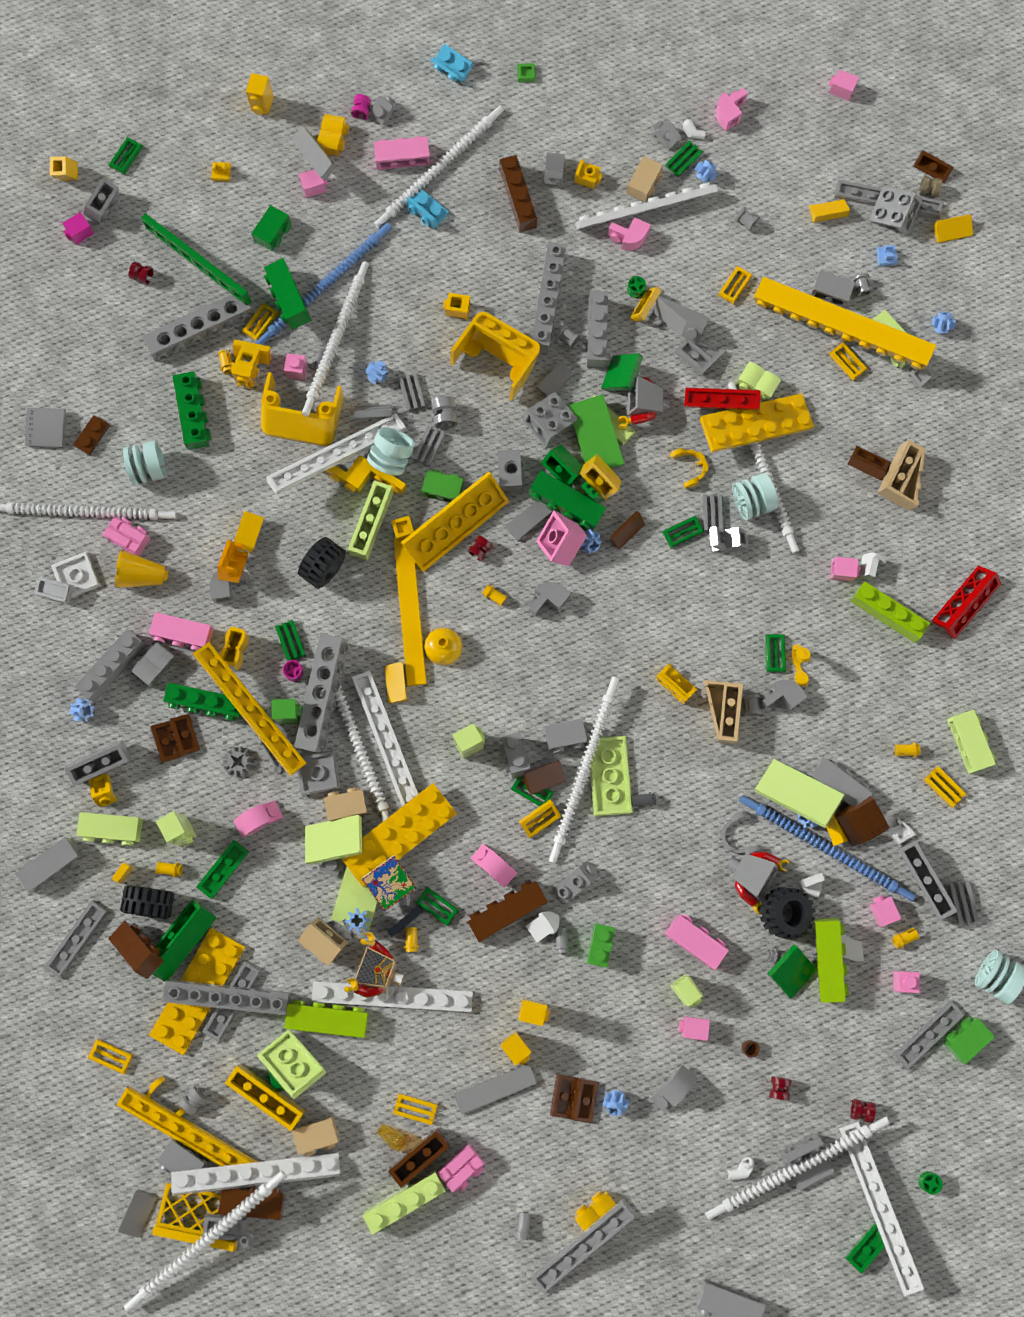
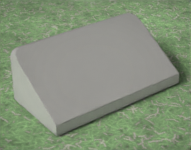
M139 1189L135 1191L118 1232L139 1238L157 1197Z

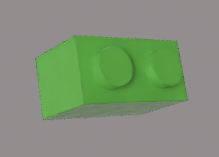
M427 470L421 490L422 496L450 503L462 493L464 479L456 474L446 475L439 470Z
M296 699L272 700V720L277 725L300 723L303 707H301V704Z
M594 924L586 963L607 968L615 931L614 927Z
M968 1017L960 1024L962 1027L957 1032L954 1030L946 1037L947 1041L944 1043L957 1060L963 1064H967L995 1038L980 1019L975 1017Z

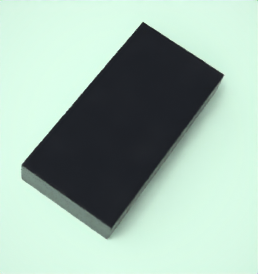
M419 906L414 908L387 930L388 934L393 938L419 917L423 910Z

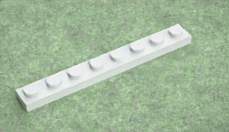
M710 182L699 185V189L693 190V187L683 189V193L677 195L675 191L665 194V198L659 199L658 196L649 198L647 203L642 204L641 201L631 203V207L624 208V205L615 207L613 212L607 213V210L596 212L597 216L590 217L589 214L579 217V221L575 222L578 230L713 194L718 191L717 185H710Z
M395 413L391 417H387L267 476L266 481L277 495L370 449L374 445V439L379 428L389 427L404 432L406 427Z
M369 670L352 677L401 806H404L417 796L418 792Z
M313 981L311 1002L472 1012L473 991L389 986L387 993L365 998L354 993V991L345 992L344 987H351L350 983Z
M857 1121L839 1129L843 1139H845V1135L850 1136L851 1132L856 1133V1129L861 1130V1127ZM863 1138V1142L859 1140L858 1144L853 1143V1147L848 1146V1152L903 1294L906 1296L924 1290L866 1139Z
M339 1153L171 1172L172 1196L259 1186L263 1183H268L282 1170L286 1173L287 1178L281 1183L340 1176Z

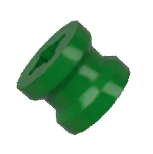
M640 276L630 278L627 287L628 295L632 298L642 297L646 288L645 280Z
M926 1171L919 1177L918 1183L920 1188L928 1194L935 1195L942 1190L943 1182L937 1174Z

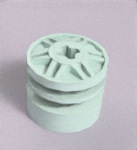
M381 427L377 431L374 445L371 446L367 461L375 469L383 473L401 475L405 471V466L408 463L407 458L411 456L415 442L411 437L399 430Z
M157 440L143 443V452H141L137 444L133 445L132 449L130 446L123 447L124 466L134 486L140 484V479L143 483H147V474L150 475L153 481L167 478L164 458Z
M766 473L752 476L751 483L747 479L733 483L734 501L744 520L758 517L760 511L766 514L777 510V494L771 479Z
M994 950L981 964L975 978V986L981 989L984 988V991L987 993L993 991L995 998L1008 1005L1017 998L1024 987V966L1016 961L1010 963L1008 956L1002 955L998 950Z

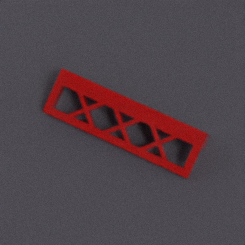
M685 387L684 407L760 410L762 393L761 390Z
M978 565L936 614L932 622L944 628L951 638L956 639L1000 587L1001 581L997 572ZM980 573L986 575L983 579L976 581V577ZM974 587L971 593L964 594L966 589ZM955 602H963L959 607H952ZM951 615L946 623L941 621L943 616Z

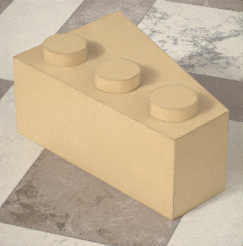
M911 440L900 445L877 493L909 511L918 507V492L921 488L920 476L921 472H923L925 448Z
M704 680L718 743L738 745L743 684Z

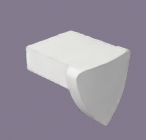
M874 552L863 555L859 578L869 579L875 577L878 564L885 565L886 558Z
M818 873L801 879L798 883L807 893L814 897H819L824 877L822 873Z
M549 911L541 912L538 918L526 925L536 942H539L550 933L551 935L556 933L559 927L558 914Z

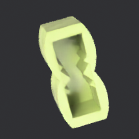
M749 362L739 377L737 385L742 390H761L762 400L760 401L764 402L770 401L780 385L781 379L775 374L765 371L759 365Z
M684 974L670 985L684 1006H692L694 1008L703 1001L701 999L703 996L702 992L689 975Z

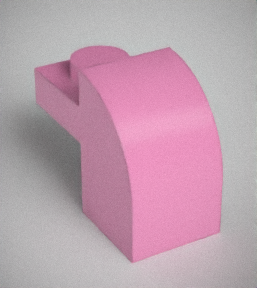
M744 88L734 91L730 96L724 92L719 98L716 118L725 131L740 122L742 112L738 106L745 103L748 94Z
M634 217L629 229H626L612 222L608 230V236L614 242H622V250H636L644 244L651 224Z
M274 800L247 810L233 821L241 838L258 832L264 826L281 820L283 815Z
M484 844L470 858L504 888L517 874L509 864Z

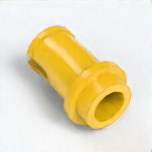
M225 349L219 351L220 370L225 375L232 374L230 373L232 364L230 351L226 350L225 352Z
M489 584L482 592L485 598H490L499 606H502L508 597L496 590L494 585L490 586Z
M912 742V744H895L896 757L913 756L916 758V756L920 755V745Z
M159 861L156 865V874L172 875L173 878L182 875L183 866L179 862L172 864Z
M418 927L405 928L406 946L404 948H406V952H418V948H420L417 940Z
M912 927L901 934H894L892 942L897 949H903L904 945L918 940L919 935L915 928Z

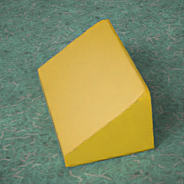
M844 199L809 206L813 223L847 217L850 213V208Z
M971 214L937 221L933 226L937 242L941 243L973 236Z
M403 662L386 665L385 677L388 704L407 702Z
M837 810L826 826L834 846L848 841L835 817L838 814Z

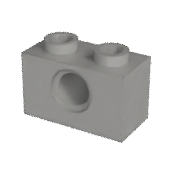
M520 449L497 451L500 488L502 491H521L522 485H526L525 473H521V467H524V455L520 456ZM509 468L516 469V472L510 474L507 472V470Z

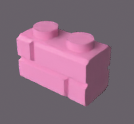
M114 517L104 531L103 536L122 549L140 556L150 541L147 535L148 532L140 526L134 528L131 526L132 522L124 517L121 519Z
M468 1143L437 1174L453 1193L456 1190L461 1192L469 1184L467 1180L472 1175L476 1178L484 1170L482 1166L485 1162Z

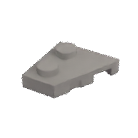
M686 339L676 348L674 353L703 376L721 358L725 350L722 348L716 350L710 348L709 344L696 343Z

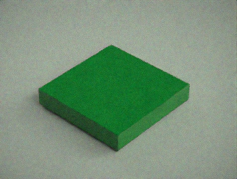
M640 353L613 355L601 389L605 391L631 390L643 356Z
M793 945L767 974L784 994L792 999L814 975L817 969L796 945Z

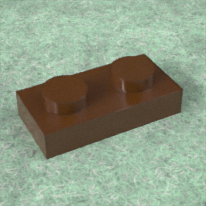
M93 415L73 446L90 456L109 429L110 424Z

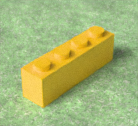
M242 1064L235 1067L225 1082L227 1086L290 1131L297 1126L306 1112L305 1109L281 1092H278L277 1089H272L270 1084Z

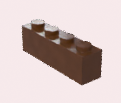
M517 154L499 159V170L519 232L537 228V216Z
M531 880L521 885L522 889L516 893L514 890L503 895L505 899L499 903L497 900L486 905L487 910L480 913L478 910L469 915L470 920L467 922L478 942L483 941L548 902L536 881L533 883Z

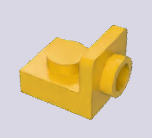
M108 773L89 779L91 798L98 807L108 806L117 801Z

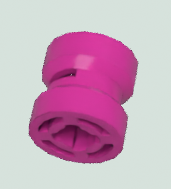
M356 94L353 100L354 106L351 109V115L358 119L359 114H362V120H366L369 115L368 109L371 106V99L366 95Z
M290 660L284 664L283 674L291 682H297L304 676V669L296 660Z

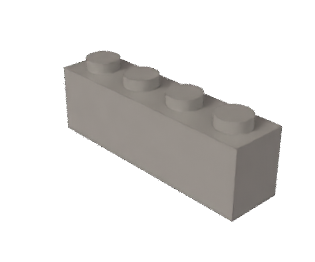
M590 290L588 368H605L608 291Z
M126 629L74 687L86 698L95 702L143 650L146 644L130 630Z
M913 840L898 848L939 921L958 912L917 841Z

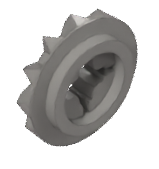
M241 746L233 747L226 752L223 758V768L233 777L240 778L248 775L254 766L252 753ZM232 757L238 759L242 757L241 762L243 763L244 767L239 765H236L235 767V761Z

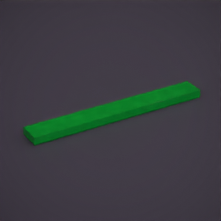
M146 213L141 217L148 231L247 306L252 302L247 290Z

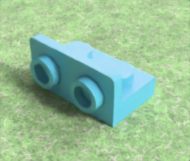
M445 43L436 58L430 59L434 63L433 67L441 73L443 70L448 72L447 77L454 82H457V80L463 82L474 63Z
M421 190L413 199L411 197L407 199L408 210L413 215L417 214L421 217L423 224L426 226L430 225L433 229L449 215V212L424 190Z

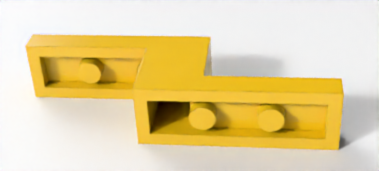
M358 455L347 472L337 466L325 471L330 474V479L336 483L341 481L345 484L344 487L352 493L354 491L360 493L371 476H373L375 481L392 486L394 494L399 492L403 495L407 490L404 482L393 475L375 469L361 455Z

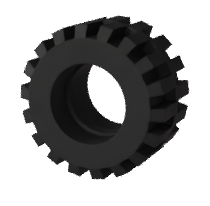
M328 537L321 538L313 544L303 557L298 569V575L315 588H322L332 580L341 568L346 550Z
M127 885L124 886L120 911L125 914L168 919L171 917L175 893L167 890Z
M778 887L777 889L770 890L771 894L767 893L764 896L766 900L761 901L763 908L759 910V913H762L760 920L765 922L764 928L769 929L768 932L782 938L794 939L808 933L807 929H811L813 926L811 922L815 921L813 913H816L815 908H812L813 901L808 900L810 896L796 888ZM789 902L792 907V917L786 923L783 919L782 911L785 904Z

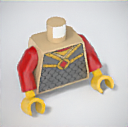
M364 933L368 936L369 940L367 942L365 939H361V944L370 945V948L366 947L355 979L349 978L345 980L351 984V987H344V991H354V993L360 996L371 998L387 993L390 983L401 987L404 975L395 972L396 962L394 957L381 943L375 940L373 933Z

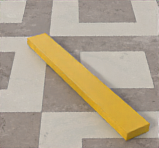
M393 538L407 686L427 685L415 562L401 544L406 538L399 540Z
M210 642L193 653V656L290 776L307 764Z
M130 1086L126 1087L117 1103L118 1107L219 1166L258 1162L185 1118L177 1116L173 1111Z

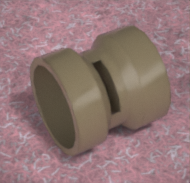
M923 176L919 194H930L932 197H938L942 186V179H931L929 176Z

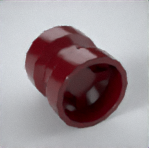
M134 261L129 268L128 276L132 280H140L141 283L148 285L150 281L146 280V276L153 277L154 270L152 267L142 266L141 263Z
M478 535L475 539V544L470 546L467 551L472 556L476 554L478 556L477 560L482 562L486 557L485 554L491 551L493 545L486 538Z
M771 1076L772 1089L769 1092V1097L789 1101L790 1094L788 1091L792 1080Z
M853 1099L850 1111L851 1119H864L865 1122L873 1123L876 1114L875 1103L869 1101L864 1103L859 1099Z

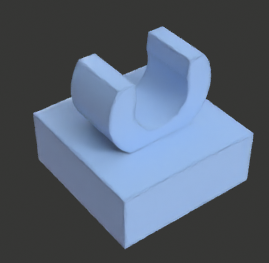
M885 245V247L877 248L878 266L897 265L896 246Z

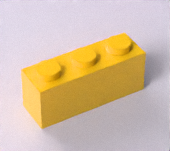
M522 998L518 1021L543 1026L544 1022L548 1023L550 1009L547 1008L546 1003Z

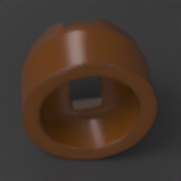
M747 1040L742 1044V1052L747 1057L753 1058L758 1055L759 1046L756 1042Z

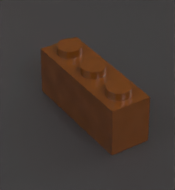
M124 920L108 939L133 971L148 979L164 961L159 955L161 951L155 945L150 944L151 939L144 933H141L142 928L134 922L131 925Z
M437 1127L392 1165L388 1170L389 1174L399 1187L402 1188L450 1147V1142Z
M251 1186L248 1187V1190H240V1188L221 1190L218 1214L228 1215L229 1212L232 1213L233 1209H237V1205H241L242 1201H246V1197H250L251 1193L255 1194V1190H259V1187ZM274 1188L268 1197H264L263 1201L260 1200L259 1205L255 1204V1208H251V1211L246 1212V1216L242 1217L282 1220L286 1194L281 1193V1189Z

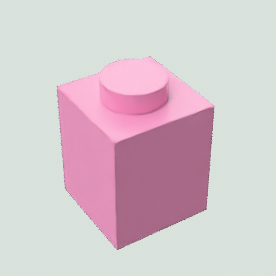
M839 69L837 76L833 75L829 83L831 90L829 93L849 101L859 77Z
M314 169L299 174L306 198L327 192L325 185H328L327 179L323 180Z
M287 353L284 368L287 379L305 381L308 367L306 356Z
M835 557L832 560L831 579L854 581L857 576L859 577L861 566L858 565V559Z
M884 895L873 898L874 903L869 904L879 927H884L901 919L892 897L885 898Z
M894 971V992L920 993V972Z
M684 1016L683 1020L679 1022V1032L682 1033L683 1038L708 1041L710 1020Z

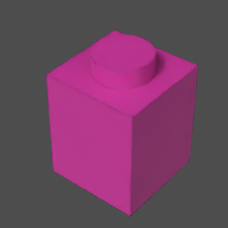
M81 212L62 223L66 229L63 231L69 241L73 240L75 244L94 234Z

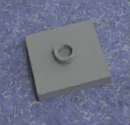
M334 750L302 757L307 764L298 770L301 796L304 797L341 789Z

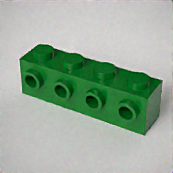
M284 258L265 266L266 275H264L268 286H272L269 290L273 298H277L275 304L279 312H283L280 316L284 324H289L290 328L294 330L311 322L312 319Z
M194 371L172 375L185 447L187 450L210 446L209 440H212L210 429L206 427L209 419L207 412L203 410V405H206L204 395L200 393V388H203L201 377H197Z
M540 470L527 493L532 500L544 503L549 510L563 514L568 519L578 523L586 531L589 529L593 531L606 509L604 506Z
M167 683L163 702L168 704V708L179 710L182 707L186 708L187 712L198 714L199 711L206 712V716L217 718V715L225 716L224 719L236 722V719L243 720L242 715L225 694Z
M191 899L156 944V947L161 951L159 955L164 961L152 975L164 982L174 975L180 964L187 958L190 951L217 918L209 909Z

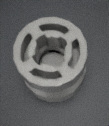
M193 1086L189 1090V1094L183 1096L178 1103L185 1112L193 1116L197 1112V1107L203 1105L208 1099L196 1086Z

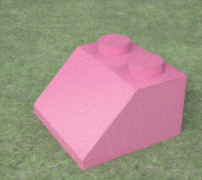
M553 510L536 542L551 562L570 566L587 535L578 524Z

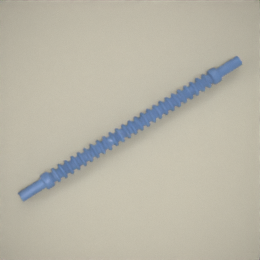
M386 223L375 234L372 233L368 237L369 240L366 239L365 243H361V247H357L358 250L355 249L354 253H350V257H346L347 260L339 263V267L336 266L335 271L331 270L332 273H328V277H324V281L320 280V284L317 283L316 288L312 287L313 291L309 290V294H305V298L302 297L305 306H310L309 303H313V299L317 300V296H321V292H325L324 289H328V286H332V282H336L335 279H340L339 276H343V272H347V268L351 269V265L354 266V262H358V258L362 259V255L365 256L366 251L370 252L369 249H373V245L376 246L380 243V239L392 229L391 225ZM278 318L279 321H275V325H270L268 331L255 343L264 345L270 338L277 336L279 330H283V326L287 327L282 318Z
M744 795L741 796L739 802L755 810L757 815H763L764 819L769 818V822L774 821V825L779 824V827L783 826L784 830L788 829L789 833L793 832L794 836L798 835L799 839L803 838V841H808L809 845L812 843L813 847L817 846L818 850L822 849L823 853H828V856L833 855V859L838 858V862L843 861V865L848 864L849 868L857 869L858 873L862 872L863 876L867 875L868 879L872 878L873 882L877 881L878 885L882 884L883 888L887 887L888 891L896 892L910 901L915 899V894L901 887L897 881L890 880V877L885 878V874L880 875V871L875 872V868L870 869V865L865 866L864 862L861 864L860 860L856 861L855 857L851 858L850 854L846 855L845 851H840V848L836 849L834 845L830 846V842L825 843L826 840H820L821 837L816 838V834L811 835V831L806 832V828L801 829V826H796L795 822L792 824L791 820L787 821L786 817L782 818L781 814L777 815L776 811L772 812L771 808L767 809V806L763 803L758 804Z

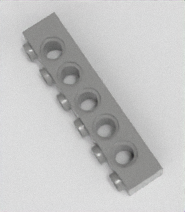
M548 242L532 339L540 345L539 353L549 354L566 254V244Z
M231 294L142 337L155 361H162L168 358L169 354L182 352L185 347L191 344L197 345L208 336L214 337L223 329H231L240 321L246 322L250 320L254 315V311L250 304L248 306L243 304ZM237 310L235 313L230 314V311ZM217 317L220 318L218 321H213ZM199 325H204L201 329H196ZM182 333H187L184 337H179ZM165 341H170L167 345H163Z
M320 633L294 747L322 753L327 745L326 734L327 730L331 727L330 716L331 712L335 709L336 701L334 699L336 692L340 688L339 677L340 673L344 670V655L347 654L349 648L347 639ZM334 651V658L329 660L330 652ZM329 670L330 677L325 679L324 674ZM322 689L326 690V695L324 698L320 697V692ZM321 708L322 713L317 717L316 710ZM313 727L317 728V734L315 736H312L311 733Z
M167 979L165 981L162 1002L286 1015L289 992Z

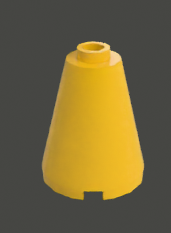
M125 550L119 551L115 587L163 585L164 581H168L169 571L165 570L166 566Z

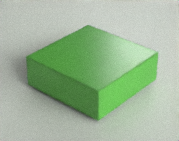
M535 63L517 64L518 82H536Z

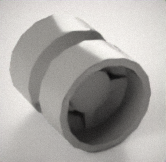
M440 396L432 399L434 427L446 429L457 426V413L454 412L456 410L455 398L452 396Z

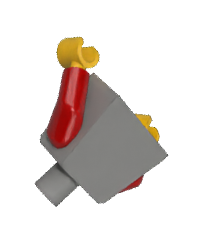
M636 377L632 389L628 390V416H631V418L626 416L619 417L618 422H625V424L619 425L620 430L627 429L628 424L637 425L654 420L662 411L667 412L669 410L670 402L663 400V389L655 385L648 377Z
M766 851L753 852L751 855L745 854L741 861L732 857L727 864L728 868L735 871L732 878L735 881L734 887L739 896L748 905L753 906V910L758 914H761L758 911V906L761 905V902H757V899L761 901L778 870L780 872L787 871L782 868V863L790 864L788 860H780Z

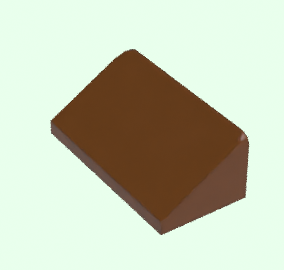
M924 150L921 151L913 167L935 179H942V183H945L954 168L952 165Z
M856 446L847 465L882 480L890 461Z
M638 511L628 518L610 537V542L619 550L645 525Z
M559 760L526 772L523 776L530 795L566 781Z

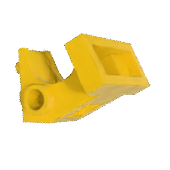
M235 339L232 345L236 360L231 364L230 373H232L238 387L245 385L247 389L255 387L254 378L258 377L259 368L257 364L270 365L271 347Z

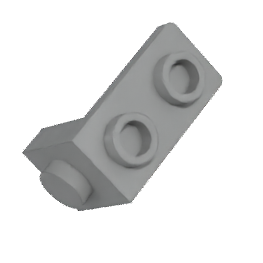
M586 861L552 890L560 901L566 904L596 880L599 875L596 868Z

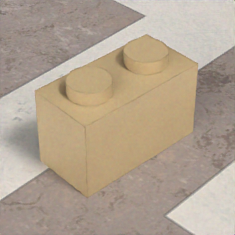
M643 156L627 186L626 194L644 202L647 201L648 197L652 198L656 190L654 187L656 182L660 183L664 173L661 172L663 165Z
M359 787L347 789V793L340 794L339 791L328 793V797H324L328 821L368 814L364 791L359 790Z
M319 917L309 924L298 940L306 950L311 951L318 957L319 961L327 966L336 960L348 944L345 938Z
M334 1116L292 1130L298 1155L304 1154L305 1157L316 1154V1149L324 1147L325 1151L335 1148L336 1143L340 1141Z

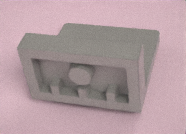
M883 186L869 220L896 227L901 234L908 235L922 200L914 192Z
M553 392L529 408L525 413L523 422L547 448L552 444L557 434L575 423L578 418L562 399Z
M813 1134L779 1153L788 1169L789 1165L792 1167L794 1163L798 1164L800 1160H804V1157L809 1158V1155L820 1152V1148L823 1150L822 1145L824 1144L818 1135ZM828 1158L827 1161L823 1159L821 1164L817 1162V1166L812 1165V1169L806 1168V1172L801 1171V1175L797 1173L796 1177L791 1176L799 1191L834 1173Z

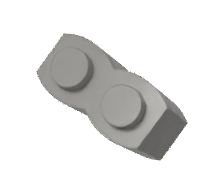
M158 642L151 644L145 651L146 655L142 659L136 660L132 666V672L151 688L155 686L177 660L174 655Z

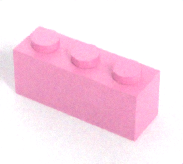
M417 136L408 139L398 138L396 140L374 142L377 170L430 165L428 137Z
M155 612L149 635L154 638L153 641L163 644L165 641L172 642L173 646L183 648L186 645L190 646L191 650L197 651L211 641L214 629L211 625Z
M677 915L664 935L712 970H716L729 951L725 948L726 943L717 937L714 940L708 936L710 932L702 926L697 928L692 924L693 920L687 915Z

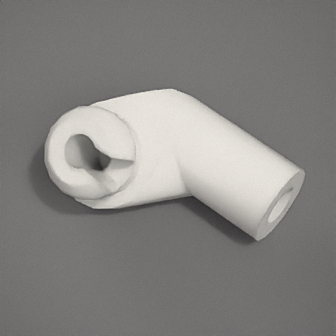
M686 119L682 126L687 137L704 140L706 131L697 130L693 121Z
M745 1157L738 1169L727 1170L729 1181L748 1178L754 1169L753 1159Z

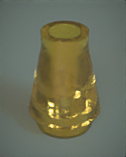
M384 1123L376 1133L392 1151L400 1152L408 1140L405 1133L391 1128Z

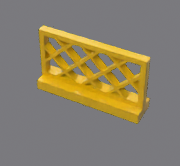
M166 1183L152 1235L196 1243L197 1239L201 1240L203 1235L201 1223L204 1222V1218L199 1221L194 1210L204 1204L209 1214H216L218 1209L212 1212L206 1202L213 1197L218 1198L220 1201L221 1194L214 1192L197 1193L202 1202L192 1208L187 1200V1197L191 1194L181 1195L182 1198L172 1204L168 1198L172 1184ZM202 1195H206L209 1197L204 1199ZM184 1200L189 1211L179 1217L174 1206ZM171 1209L176 1220L170 1224L162 1223L164 1213ZM191 1213L196 1224L186 1228L181 1219ZM176 1222H179L180 1226L173 1225V1224H175ZM215 1239V1242L210 1243L209 1247L234 1252L237 1247V1239Z

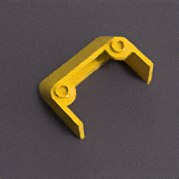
M479 312L452 347L450 365L453 366L462 353L474 357L479 355L483 349L513 366L510 371V379L513 384L511 385L509 400L513 401L531 373L540 352V345L537 341L491 314Z
M268 372L261 399V429L263 433L267 436L319 446L331 445L335 438L344 399L342 387L337 385L334 402L325 401L320 403L316 409V414L310 413L307 417L302 415V411L280 407V396L274 392L276 382L272 373Z

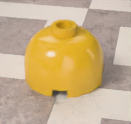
M445 627L437 628L430 632L424 646L429 660L436 665L444 666L457 661L462 654L463 647L459 635L454 630Z

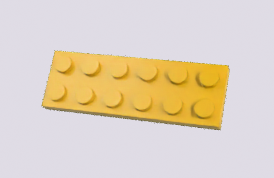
M802 393L761 402L760 410L730 409L700 417L711 453L807 431L814 427Z
M487 472L404 539L401 544L419 569L424 572L510 501L493 475Z
M432 783L362 838V854L341 859L362 887H364L365 884L361 879L393 855L399 860L457 813L436 785Z
M210 928L181 980L225 985L246 947L221 932ZM167 1003L149 1036L181 1055H185L211 1007Z

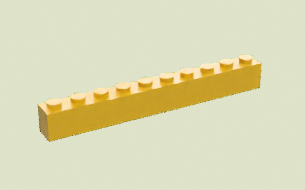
M764 276L754 295L756 304L762 308L770 307L777 314L783 315L785 313L790 315V318L794 321H805L812 328L817 329V327L825 329L824 332L829 335L842 336L841 339L847 342L855 341L864 349H869L870 347L875 349L879 355H890L894 357L895 361L910 363L911 367L917 370H926L936 348V345Z

